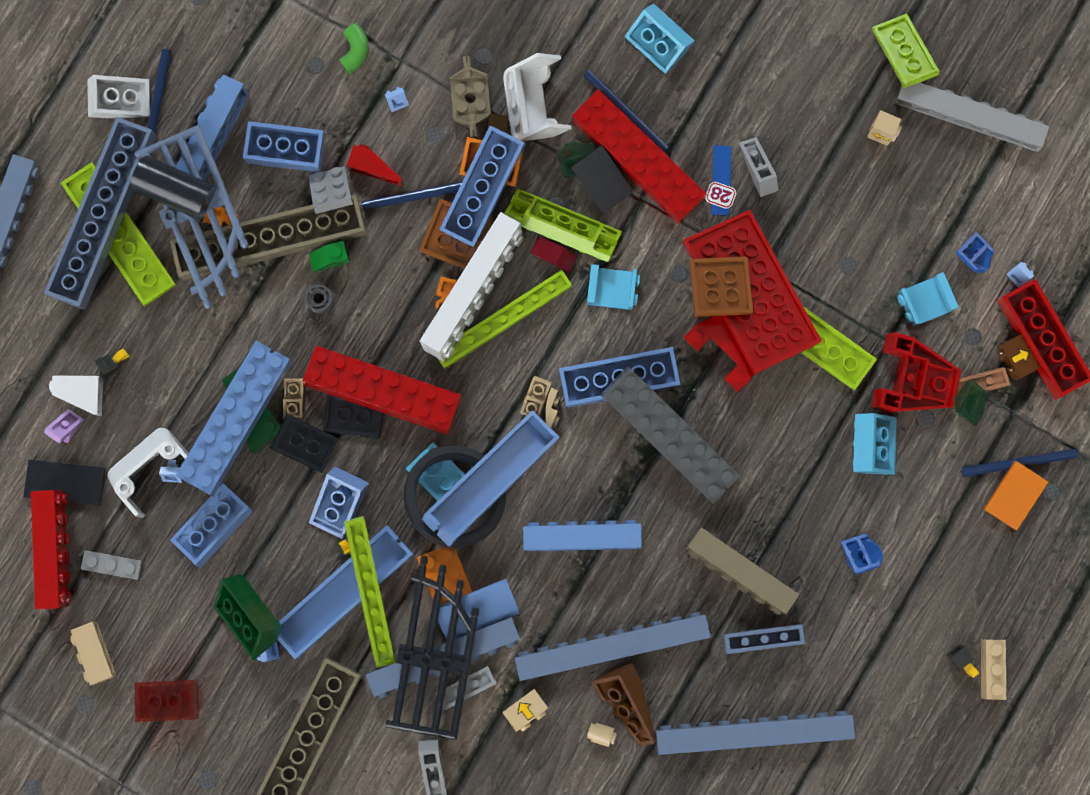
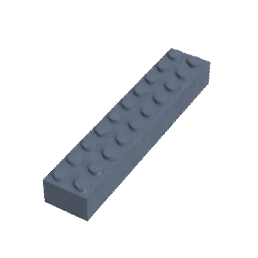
M116 117L44 291V294L86 310L134 193L131 189V178L137 164L142 159H137L135 152L154 144L157 135L151 129Z

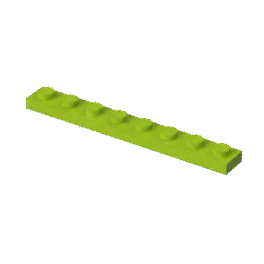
M562 270L466 331L462 339L454 344L452 355L449 358L446 357L444 362L440 359L438 360L444 369L448 368L572 288V284Z
M362 516L346 520L344 525L376 668L395 663L365 519Z

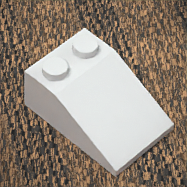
M92 75L88 79V117H149V79Z

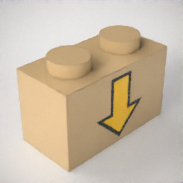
M880 110L872 123L867 137L888 146L891 141H895L901 131L902 126L899 125L901 119Z
M534 688L503 711V714L516 732L518 730L523 732L531 726L530 721L534 718L539 720L547 714L545 710L548 709V706Z

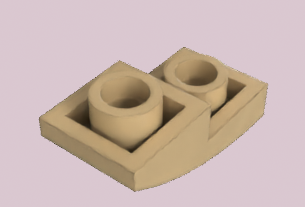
M533 376L520 414L527 416L533 410L540 416L552 384L551 381Z
M303 378L284 379L283 418H285L286 414L295 418H303Z
M554 388L550 389L546 404V424L550 428L552 426L556 428L560 419L557 416L558 411L552 409V406H557L560 399L558 390Z

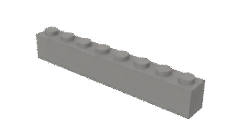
M917 83L905 89L901 84L895 101L897 105L1036 152L1043 148L1050 127L1045 125L1043 121H1032L1027 119L1025 115H1015L1009 113L1007 109H997L991 107L987 102L979 103L973 101L969 96L961 97L955 95L951 90L943 91L929 83Z

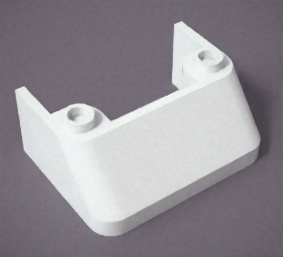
M536 53L505 70L503 79L511 135L521 141L555 137L571 129V125L558 124L553 118L547 119L542 84L546 83L550 78L549 65L561 60L560 55Z
M156 429L108 472V479L116 494L136 517L143 518L145 514L130 498L135 491V485L131 478L158 454L169 460L176 458L179 454L186 459L189 454L168 429Z

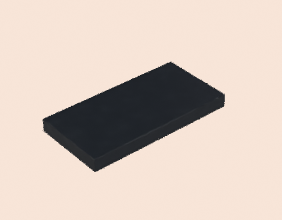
M28 460L23 498L31 499V491L63 490L64 494L67 495V503L101 506L106 468Z

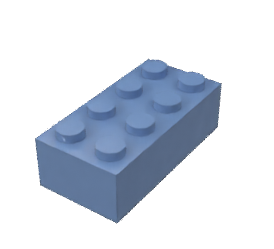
M248 121L243 159L246 164L321 172L326 135L323 130Z

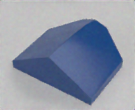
M975 232L956 251V254L973 272L983 274L990 267L994 249Z
M867 534L841 541L847 564L855 575L881 566L883 553L880 547Z

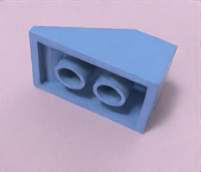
M334 467L326 475L309 523L344 539L346 535L344 521L354 519L369 482Z

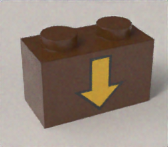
M1022 335L997 347L999 358L1001 361H1005L1008 367L1007 372L1015 381L1040 368Z

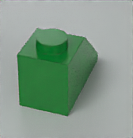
M344 241L325 245L309 254L313 272L350 264Z

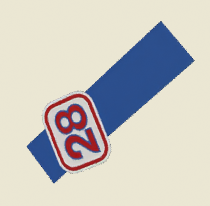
M714 145L713 179L706 195L707 202L712 204V215H729V208L732 206L736 196L735 189L730 187L731 146Z

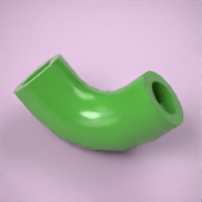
M358 23L350 25L343 32L344 37L350 44V50L339 61L350 75L365 62L369 52L368 39Z

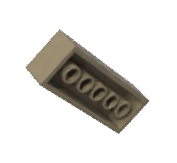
M702 527L697 530L686 546V549L689 550L688 555L696 560L700 558L705 561L704 566L712 571L716 569L721 572L720 577L728 582L732 580L737 583L736 588L744 593L750 592L753 594L752 599L760 604L766 603L769 605L768 610L776 615L787 614L799 596L794 590Z

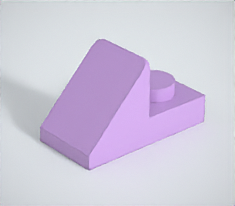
M67 409L45 428L44 433L59 444L62 441L68 443L84 419L70 409Z

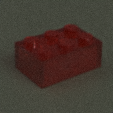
M198 679L134 682L135 722L199 719Z

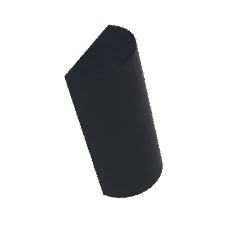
M149 155L144 156L139 161L131 178L132 191L201 222L217 189V186Z

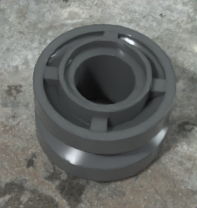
M323 285L312 286L305 295L307 306L315 313H326L333 306V295ZM318 295H323L324 301L319 304L315 303V298Z

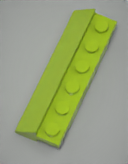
M521 189L516 190L510 205L504 213L529 231L539 233L546 238L553 239L565 246H570L582 253H587L606 262H609L622 233L618 229Z

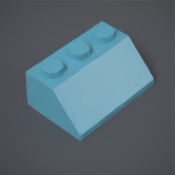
M655 4L650 5L641 12L624 36L665 74L686 54L695 42Z
M876 413L855 414L853 472L895 475L897 418Z

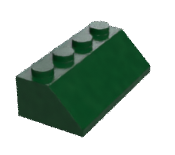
M243 574L222 579L213 607L251 659L255 660L278 640L282 626Z

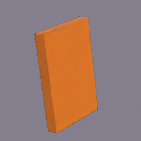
M1014 461L983 509L1011 528L1018 530L1048 484V481L1019 462Z

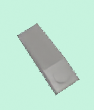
M757 137L740 142L739 147L760 197L778 191L777 175Z
M438 737L418 740V752L426 794L447 795Z

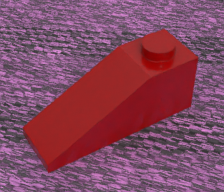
M359 144V146L353 145L347 163L349 171L403 186L402 178L370 150V147Z

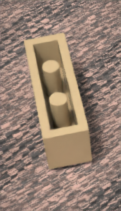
M90 622L72 629L70 639L73 646L77 647V659L80 664H83L85 669L83 675L86 682H89L90 685H96L116 677L117 675L98 622Z
M981 640L982 699L1006 700V640Z

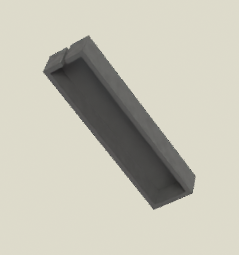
M629 366L601 393L624 418L712 503L725 492L723 489L725 486L729 488L740 477Z

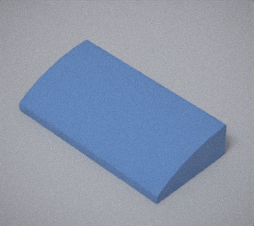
M223 483L216 491L214 497L210 496L170 541L196 566L201 568L250 516L253 510Z
M506 579L464 595L461 599V604L469 618H471L472 608H479L476 631L520 614ZM450 602L440 605L438 622L446 639L452 610ZM459 616L455 639L463 637L468 633Z

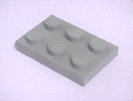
M345 166L308 175L315 214L353 204Z

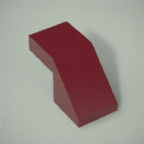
M538 236L530 252L543 262L552 263L566 273H570L578 257L566 248Z

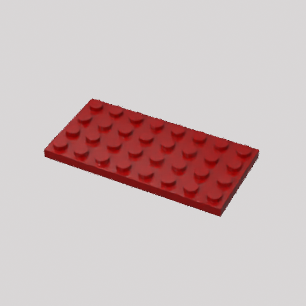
M751 210L683 240V244L691 259L747 257L753 313L723 315L722 317L753 375L822 343L819 334Z

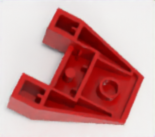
M713 316L698 323L683 337L697 352L712 339L737 364L724 379L738 393L753 379L754 375L722 316Z
M897 332L886 334L882 353L900 357L893 391L885 388L875 389L870 408L892 413L954 407L961 370L912 336Z

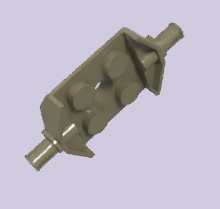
M463 56L464 68L449 77L453 119L460 124L468 126L470 138H474L473 131L475 138H477L478 125L488 120L491 114L488 78L486 73L471 67V56H467L468 63L466 62V56ZM474 95L476 97L475 102H466V96Z

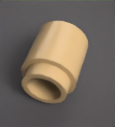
M591 723L587 738L591 739V742L609 747L610 744L614 745L617 733L614 732L612 727L600 723Z

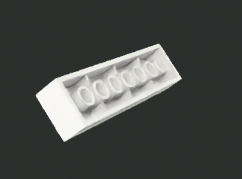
M500 212L420 339L424 351L443 362L446 357L449 358L452 355L454 344L462 339L464 328L472 323L474 312L482 307L484 296L492 291L494 280L502 275L504 264L512 259L514 248L521 244L523 234L519 222Z

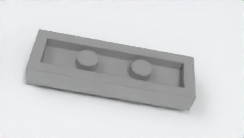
M85 550L81 569L139 580L143 561Z
M488 666L468 676L464 700L497 684ZM459 681L446 687L443 702L444 711L455 705Z

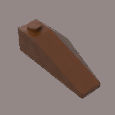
M633 664L616 667L592 681L601 700L604 703L608 702L614 710L612 713L616 718L619 716L626 724L625 728L640 746L653 744L657 741L642 682Z

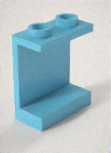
M591 264L587 305L632 310L633 305H637L638 294H634L635 286L639 287L640 275H636L637 269H633V272L603 269L599 268V265Z
M944 272L907 289H901L897 296L899 304L904 306L906 310L905 317L907 322L911 323L913 327L952 312L959 307Z

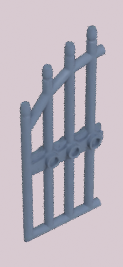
M199 124L135 152V156L139 159L146 155L151 156V153L161 150L166 164L176 168L167 146L178 142L191 175L201 179L185 140L193 135L197 137L217 186L206 212L224 254L218 266L216 267L198 220L163 205L164 209L159 211L165 228L169 229L172 227L195 283L190 288L193 295L199 293L204 307L209 309L211 308V302L208 299L205 287L214 281L221 297L227 295L220 275L228 264L234 278L240 277L233 253L237 239L240 240L239 243L243 249L248 247V242L245 239L244 232ZM223 205L233 225L228 243L214 212V209ZM188 220L191 223L211 272L204 280L200 278L179 226L180 223Z

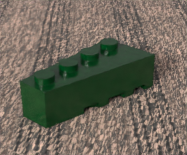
M236 369L222 380L226 390L239 369ZM268 407L265 408L247 439L250 451L254 455L274 441L281 427Z

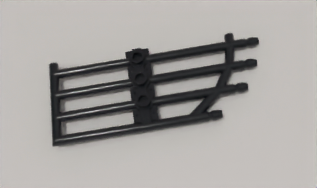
M422 555L418 574L412 573L411 581L416 582L406 645H399L396 663L402 664L393 720H386L385 728L457 740L479 608L473 607L471 618H469L461 604L464 581L457 580L456 590L453 595L444 587L446 565H440L437 582L425 577L428 556ZM426 585L435 589L426 645L425 648L413 645L423 587ZM443 595L452 604L445 650L438 651L433 650ZM458 616L468 631L464 655L452 653ZM413 666L421 668L412 724L400 722L409 668ZM429 669L441 671L431 728L419 726ZM448 673L460 675L451 730L447 731L439 729Z

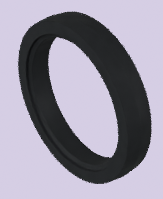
M444 446L425 454L412 467L405 482L404 506L411 524L423 537L435 544L449 547L437 535L439 531H433L422 520L423 514L419 509L416 496L417 484L421 475L430 466L445 460H459L475 466L485 455L464 446ZM506 492L493 504L489 518L484 524L473 531L463 533L450 547L470 546L492 533L503 516Z

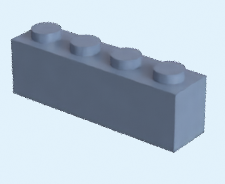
M802 624L722 634L725 654L805 644Z

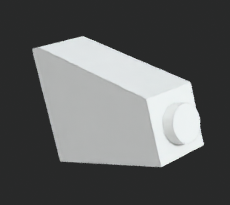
M52 376L49 389L53 396L96 416H102L103 378L99 376Z

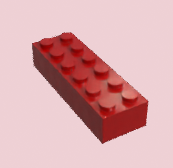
M1036 279L997 300L1016 335L1023 336L1040 368L1037 371L1054 400L1090 382L1088 367Z
M63 490L31 491L35 610L68 607L71 602V592L68 591V583H70L71 577L70 572H67L70 555L66 544L69 543V535L66 533L68 515L65 513V506H67L68 500Z

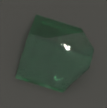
M573 141L566 143L557 152L564 178L576 177L570 167L595 150L593 143Z
M969 379L954 397L955 412L970 424L976 426L984 413L986 398L989 396V393L972 379Z

